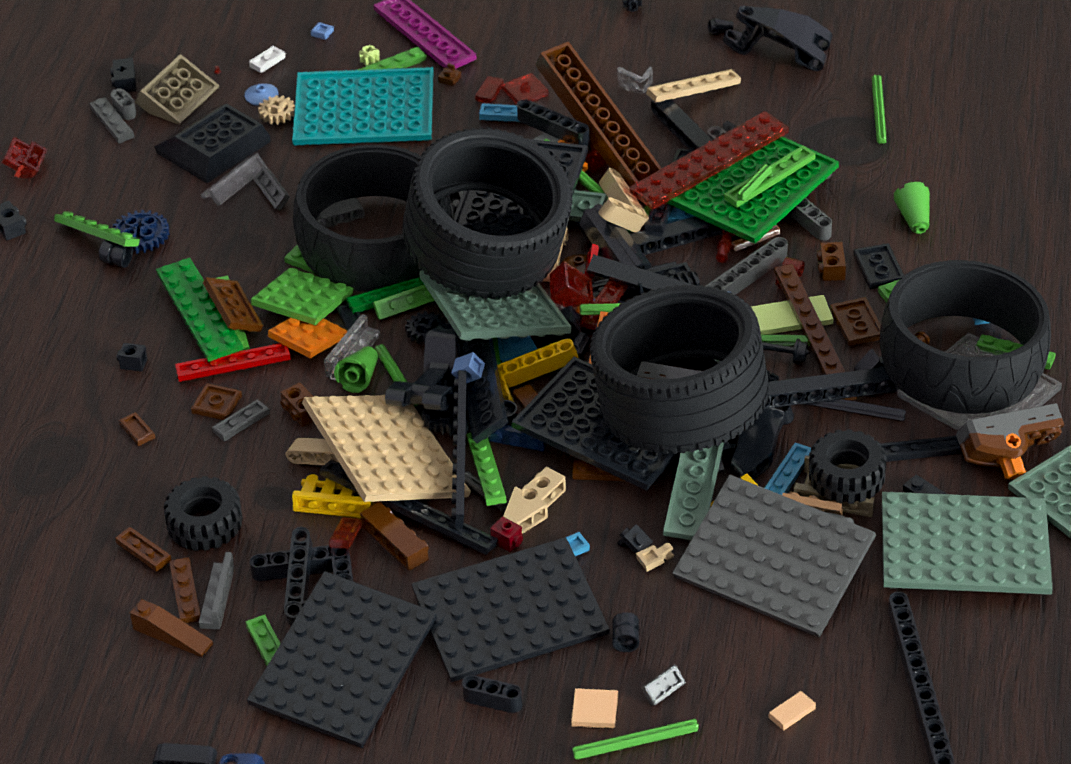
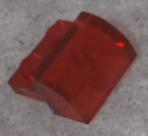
M14 137L2 163L16 170L14 176L31 178L39 171L48 149L34 141L28 145Z

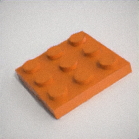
M289 318L268 330L269 338L310 359L345 339L348 334L347 330L327 321L325 318L316 325Z

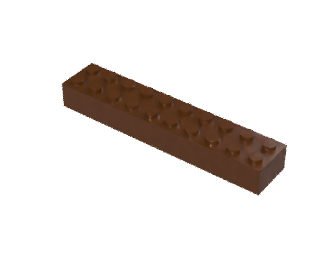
M566 42L541 52L535 66L573 118L588 125L591 143L608 166L620 173L634 196L638 197L661 187L666 173L572 45Z

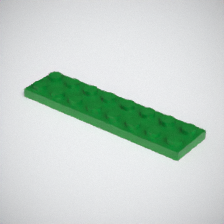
M191 258L156 269L160 281L208 362L243 350V345L235 331L228 328L203 284L202 276Z

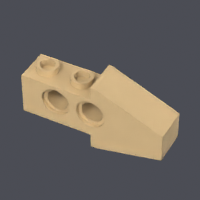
M545 467L522 490L515 486L503 517L522 526V534L544 521L548 517L547 508L566 491L565 476Z

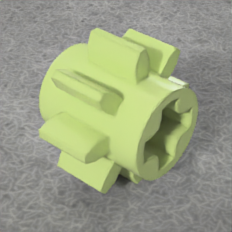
M368 45L363 47V51H359L360 63L364 62L366 66L380 61L379 49L375 50L374 46Z

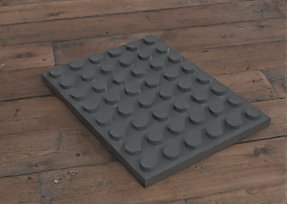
M729 475L672 574L675 578L820 638L876 535L874 531Z

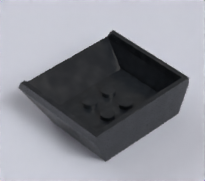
M226 103L211 109L155 145L154 148L157 154L203 182L209 183L270 143L271 139L261 123Z

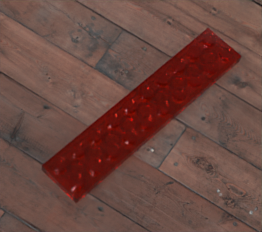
M764 111L629 187V192L653 210L789 133V127Z

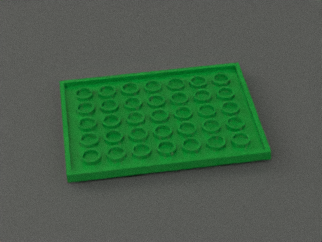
M751 123L667 196L666 202L755 244L839 167V161L808 148L815 153V160L736 208L724 199L726 192L754 176L764 164L770 166L802 146Z

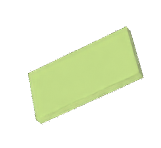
M824 295L809 297L822 325L833 324V317ZM788 301L751 306L757 316L761 335L801 329Z

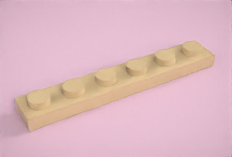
M730 69L648 87L646 94L655 102H662L740 84L741 77Z

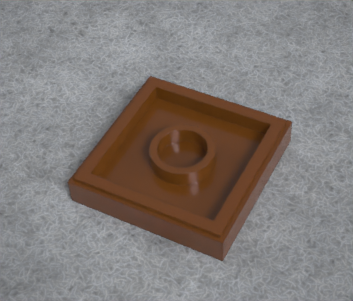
M206 383L192 405L191 412L225 420L230 416L242 397V392Z

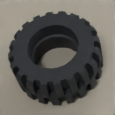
M851 429L846 431L836 430L835 433L829 432L825 434L824 438H819L813 444L809 453V480L812 487L817 490V493L825 496L826 499L830 501L836 500L837 503L841 504L843 502L854 504L856 501L860 503L864 502L866 498L870 499L875 496V493L877 494L884 485L886 453L881 444L874 440L871 435H864L861 431L853 432ZM853 464L859 468L842 469L836 467V465Z
M202 476L199 479L195 477L191 478L190 481L185 480L181 482L179 487L175 486L172 489V493L168 494L164 502V515L168 534L178 545L181 544L186 549L192 548L194 551L204 549V551H207L213 547L215 549L219 548L221 544L230 542L231 537L234 538L242 526L241 504L236 489L229 485L228 482L220 481L216 477ZM199 511H215L214 513L207 516H191Z

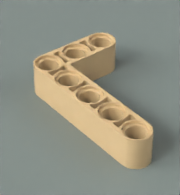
M609 168L599 181V185L606 193L608 199L598 213L603 219L633 232H639L649 217L620 173Z

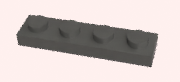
M105 97L89 103L90 109L118 143L134 138V132Z

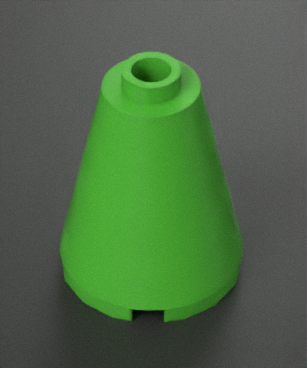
M911 182L904 184V188L901 190L899 188L896 189L894 202L914 233H924L929 228V188L925 187L922 182Z
M366 346L337 363L334 375L336 381L343 385V389L352 393H359L369 386L378 360L377 351L372 347Z

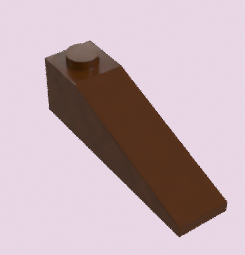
M143 599L130 612L133 630L199 657H203L213 644L211 639L171 613Z

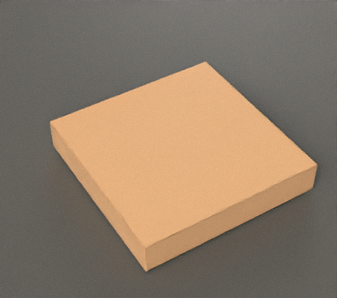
M575 689L572 726L615 728L618 690Z

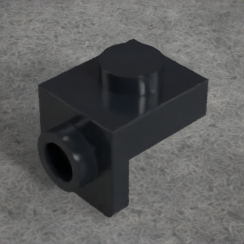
M636 524L631 530L627 527L619 535L621 539L617 544L620 546L624 542L636 554L646 549L653 541Z

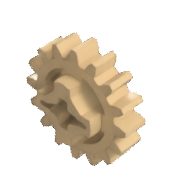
M277 95L269 97V100L264 99L263 103H259L258 107L260 119H263L264 122L269 121L270 124L276 122V124L280 122L285 123L286 119L291 120L295 113L294 101H290L289 97L285 99L284 96L278 98Z

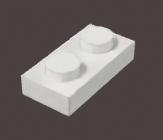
M272 46L250 60L249 66L262 73L284 59L285 52Z

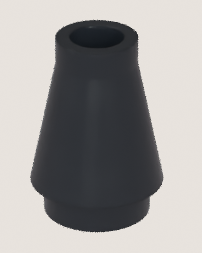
M718 18L708 20L709 33L718 34L727 30H733V21Z

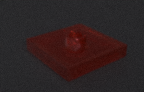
M532 73L502 84V89L516 103L523 99L534 101L549 95V90Z

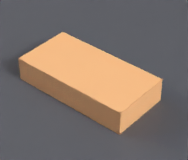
M800 691L769 712V719L784 731L815 710L816 703Z

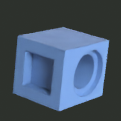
M472 352L455 359L452 374L458 378L459 370H466V383L481 378L485 363Z

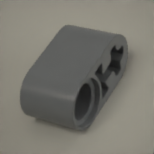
M123 89L113 90L111 92L113 108L122 119H134L136 117L134 99Z

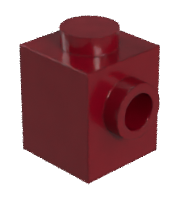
M505 517L500 518L490 528L491 536L498 539L497 546L509 552L518 547L523 541L522 526Z

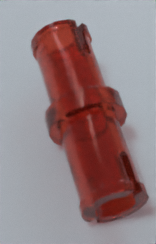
M726 230L722 231L721 240H719L717 245L716 259L722 263L728 259L734 235Z

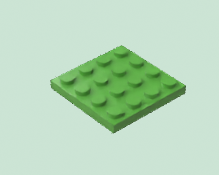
M289 268L251 298V305L316 325L343 303L346 298L350 297L353 294V288L347 287L344 283H333L328 278L314 276L312 273Z

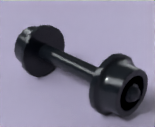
M799 338L796 339L794 347L762 342L763 350L793 354V363L795 364L797 362H805L807 355L810 353L808 343L800 341Z

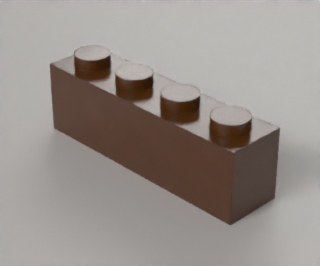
M379 501L360 512L361 526L408 571L429 560L427 543L424 540H420L412 529L406 527L400 518L392 514L389 507H385Z

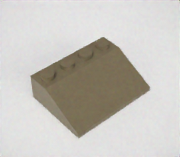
M180 54L140 91L135 103L149 114L180 125L219 88V85Z

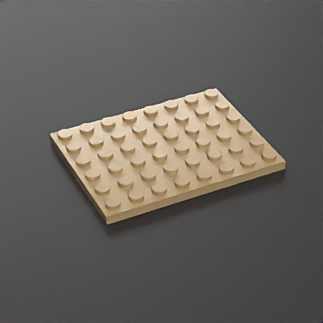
M385 395L304 397L303 406L364 502L452 498V492H456V490H452V478H456V475H452L453 464L432 432L428 430V426H424V421L413 404L404 407L387 405ZM466 483L464 498L469 497L471 492Z

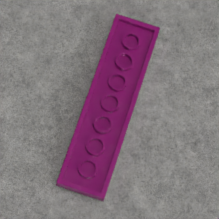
M383 0L374 4V11L443 68H448L447 64L449 63L455 65L456 69L476 60L475 52L411 0Z

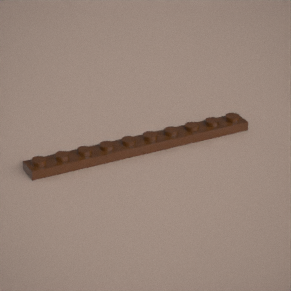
M793 264L775 267L774 273L823 374L845 372ZM857 397L844 398V399H846V400H852V401H853V400H856Z

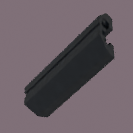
M597 204L591 209L584 210L579 225L590 244L598 245L599 256L644 270L651 268V263L628 231L603 219L599 215L598 211L603 205Z

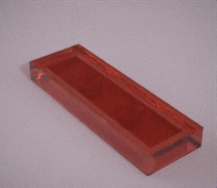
M342 518L329 540V547L349 549L361 528V519Z

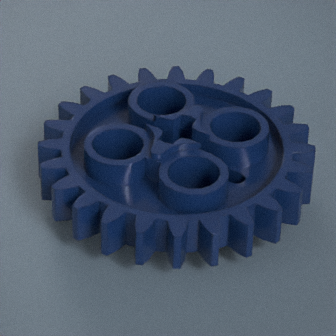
M144 210L141 213L134 211V214L128 212L127 217L122 215V220L116 219V223L112 224L113 228L120 229L121 233L133 234L132 237L137 239L140 237L139 245L132 246L136 254L141 250L146 253V249L153 251L152 247L159 248V244H164V240H168L167 235H170L167 219L163 218V215L158 216V212L152 214L151 210L147 213Z

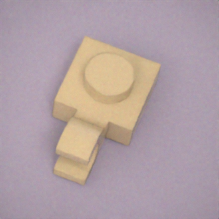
M666 543L658 549L653 545L636 553V557L644 569L649 571L664 564V559H672L674 557V554L671 552L673 547L670 543Z

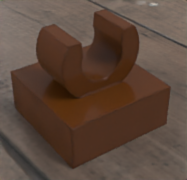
M448 63L447 67L438 76V82L454 86L461 77V71L455 70V65Z

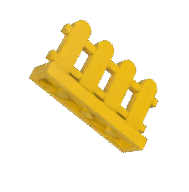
M315 474L308 475L306 479H302L301 486L303 487L301 491L294 490L292 494L293 511L361 518L360 512L375 503V501L364 502L360 495L353 496L355 491L328 478L325 481H319L318 476ZM317 487L322 488L320 493L315 492ZM336 489L341 490L340 495L334 494Z

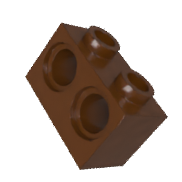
M820 243V250H817V261H820L818 262L819 274L822 273L823 281L845 280L846 264L843 243Z
M299 382L281 391L282 400H280V404L283 410H287L292 419L303 427L313 422L302 404L304 397L314 396Z

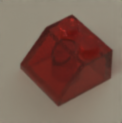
M565 261L549 274L550 292L553 302L560 304L564 308L570 305L572 307H580L581 304H594L591 278Z

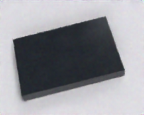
M889 243L853 250V255L869 289H875L900 280L904 276Z

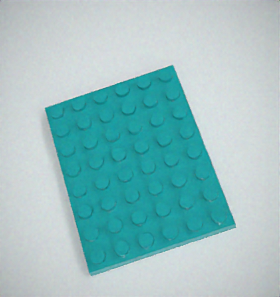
M433 67L298 72L293 145L432 140Z

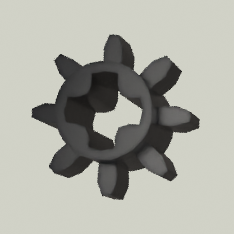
M622 0L623 8L631 12L637 11L639 6H642V0Z

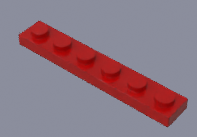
M279 343L238 351L209 362L206 358L177 363L175 366L178 380L181 382L291 360L288 347Z

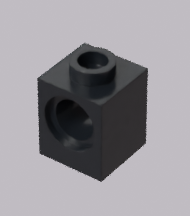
M123 343L121 350L117 352V361H119L120 369L143 371L148 360L145 345Z

